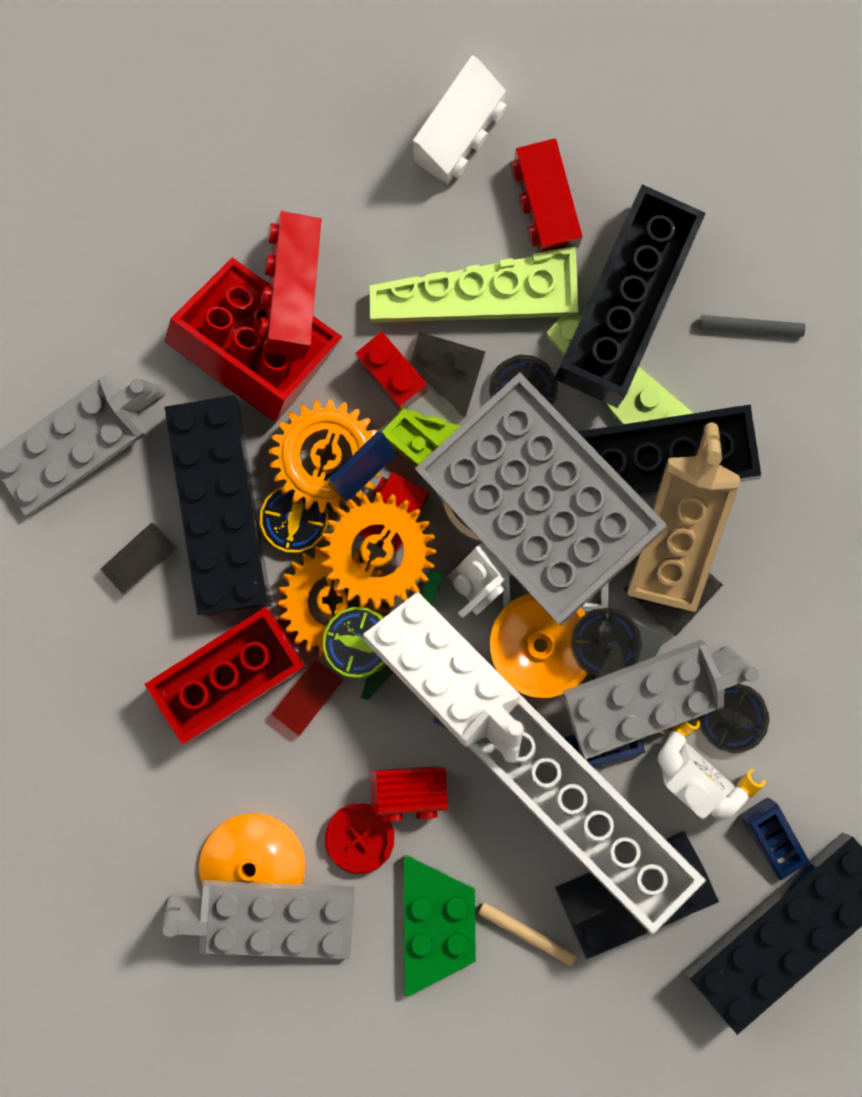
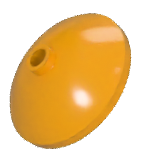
M530 593L514 599L499 613L491 630L489 648L491 660L496 671L517 692L530 697H556L562 695V691L576 687L589 673L587 669L580 665L574 655L572 642L575 629L587 617L586 613L580 608L560 626ZM542 639L545 642L546 648L543 652H537L534 649L535 640ZM575 640V643L591 644V641Z
M241 814L220 824L207 838L200 855L199 875L202 887L203 880L302 884L305 876V857L298 838L283 822L265 814ZM246 863H251L255 866L256 872L253 876H248L244 873L243 867Z

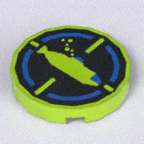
M352 607L340 611L330 620L324 631L323 649L326 660L334 670L347 677L363 679L375 674L387 665L363 640V634L384 618L382 615L369 608Z

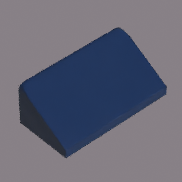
M377 431L329 478L328 485L344 501L347 502L394 458L395 451L386 436L381 431Z

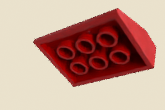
M232 257L170 318L164 342L276 423L297 400L339 344L342 336L313 316L311 346L304 359L262 352L263 339H258V328L261 317L266 318L267 307L261 306V298L264 285L269 286V283Z

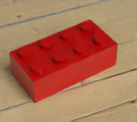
M265 606L144 685L177 738L184 745L195 740L307 668L270 608Z

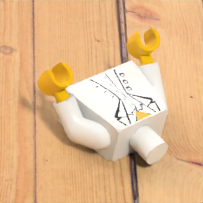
M698 719L692 724L686 721L673 726V732L669 734L658 754V763L661 766L664 784L703 820L709 814L723 820L731 818L748 801V797L755 796L765 786V780L757 784L751 779V774L755 771L751 769L738 781L737 787H735L688 745L685 737L700 727Z

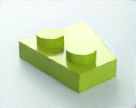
M403 408L382 433L386 436L392 448L413 466L417 467L461 426L447 423L446 419L435 416L425 417L420 412Z

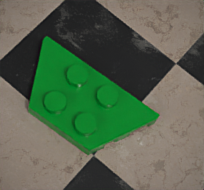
M404 855L405 996H411L476 962L475 887L456 880L446 873L416 860L410 855Z

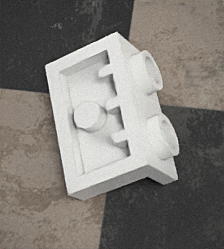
M483 542L447 576L453 582L455 589L469 601L458 613L462 618L471 611L478 615L506 589L503 582L512 574Z

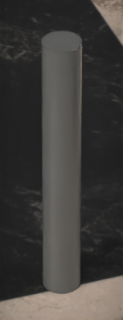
M701 315L699 325L700 329L796 337H804L805 323Z

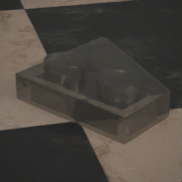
M419 332L410 364L431 385L432 389L440 396H443L457 409L456 411L460 415L466 417L486 351Z

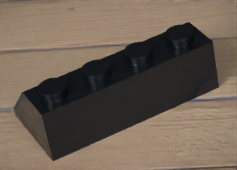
M685 831L668 837L665 840L706 881L661 927L719 902L705 868ZM591 872L555 886L586 960L649 933Z

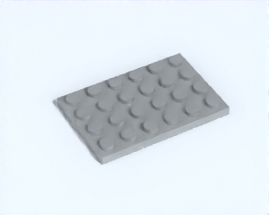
M520 372L415 468L560 626L668 528L667 524Z

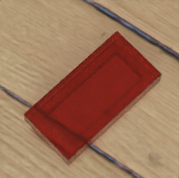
M315 659L272 715L300 736L343 680Z

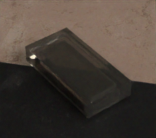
M151 522L100 570L123 595H126L177 548Z

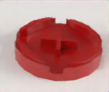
M366 802L351 803L340 808L329 820L325 831V848L331 859L340 869L352 874H368L380 868L390 858L395 844L394 827L391 821H382L381 815L372 814L371 804Z

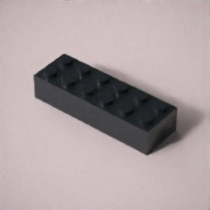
M643 184L641 185L554 380L616 408L619 407L627 395L704 219L705 212Z
M234 395L165 406L197 615L206 617L272 605L238 400Z
M751 404L578 431L640 497L657 495L668 458L695 457L697 455L704 434V427L708 423H715L719 428L722 461L719 465L739 475L740 482L758 480L762 476Z
M842 832L812 858L808 864L803 866L683 971L737 1035L862 927V846L853 836Z

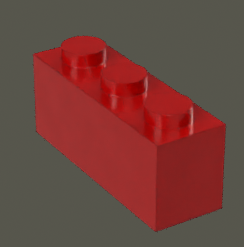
M556 138L516 148L514 160L510 161V167L514 181H520L523 193L519 194V201L523 214L529 213L532 226H528L532 247L538 246L540 253L580 246L583 235Z

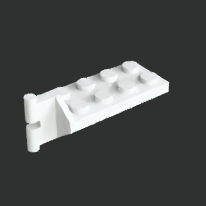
M419 592L415 593L363 634V640L465 747L486 737L503 754L507 762L513 763L518 759L523 725L515 721L509 713L520 702V695Z

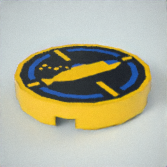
M284 486L279 487L265 499L260 510V526L264 537L275 548L286 553L306 552L324 539L321 537V534L326 533L329 528L327 520H329L327 506L324 513L321 514L318 503L314 502L310 510L307 511L305 509V498L293 504L292 499L295 491L283 495L281 490Z

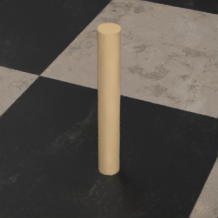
M485 902L482 903L477 915L569 966L573 965L577 953Z

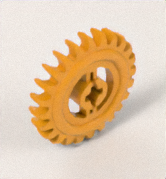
M332 399L328 400L326 408H322L319 401L314 400L312 411L304 404H301V416L288 412L291 424L278 423V427L284 434H274L271 437L280 446L268 450L270 455L279 457V459L269 464V468L281 469L274 477V482L286 481L281 490L283 495L295 491L292 499L293 504L305 498V509L307 511L310 510L314 502H317L319 512L323 514L327 503H330L333 511L337 513L336 509L339 508V502L343 501L349 508L348 501H344L328 485L329 481H324L326 475L337 471L341 465L342 452L337 444L339 437L342 436L347 441L352 455H354L377 430L366 431L370 424V419L366 418L358 421L359 409H355L350 414L346 413V402H343L338 410L334 409ZM328 431L326 439L319 440L311 449L310 460L314 472L310 476L301 463V448L305 441L313 434ZM334 435L331 452L332 458L335 461L329 460L324 465L320 477H318V473L321 471V457L317 454L323 455L329 449L331 437ZM380 472L374 477L379 478L381 476ZM369 481L364 488L373 490L374 485ZM362 490L354 495L360 501L363 494Z
M380 492L376 493L374 503L369 501L366 494H362L361 506H358L353 500L349 499L350 512L347 513L337 508L336 512L341 519L340 522L327 520L328 525L334 532L321 534L322 538L330 542V546L319 549L321 553L330 555V558L322 562L321 566L333 567V571L326 577V580L339 579L340 582L335 588V592H341L348 588L349 592L346 598L348 602L352 601L357 595H360V606L365 607L371 598L374 608L377 610L380 608L382 599L385 598L389 607L393 608L396 595L405 602L408 600L407 589L414 593L419 592V588L415 583L416 580L428 582L429 579L422 572V569L434 568V564L427 561L426 556L436 554L437 551L426 547V543L432 541L435 536L422 533L429 526V522H416L421 512L419 509L409 514L407 513L408 500H405L397 507L394 494L390 496L387 503H383ZM371 525H384L385 527L380 535H371L362 542L360 549L364 563L359 569L352 555V546L356 536L363 529ZM390 530L391 532H390L389 536H388L387 538H385L386 534H387L388 531ZM397 532L404 544V556L401 565L393 573L385 577H372L371 574L376 567L385 566L392 560L394 546L391 541ZM380 541H383L382 549L387 552L384 558L377 557L375 560H372V551L368 549L371 543L378 545ZM370 563V568L368 569V571H365L368 564Z
M316 546L314 559L303 552L302 557L305 563L303 566L296 562H291V566L296 574H283V578L290 585L289 587H278L277 590L287 595V599L277 601L276 605L287 608V611L279 616V620H291V624L285 629V633L298 632L294 644L307 640L306 652H311L317 645L319 646V656L323 658L325 656L323 638L327 626L316 621L310 612L308 602L314 585L323 578H326L333 571V567L321 566V563L329 559L330 555H324V553L319 551L320 547ZM358 550L353 555L355 564L359 569L363 564L360 562L362 557L361 550ZM370 563L368 564L365 571H368V569L370 568ZM383 570L373 571L371 576L380 577ZM335 579L334 591L340 582L339 579ZM327 580V586L322 588L317 596L318 607L321 612L328 616V622L334 617V613L336 616L340 611L348 609L350 606V601L346 600L348 593L345 590L336 592L339 598H343V603L337 604L334 613L328 604H324V600L330 598L331 592H333L332 580ZM371 598L369 599L365 607H363L369 608L382 616H387L388 614H390V612L382 608L381 605L380 608L376 610L374 608L373 600ZM385 598L382 599L381 604L387 603Z

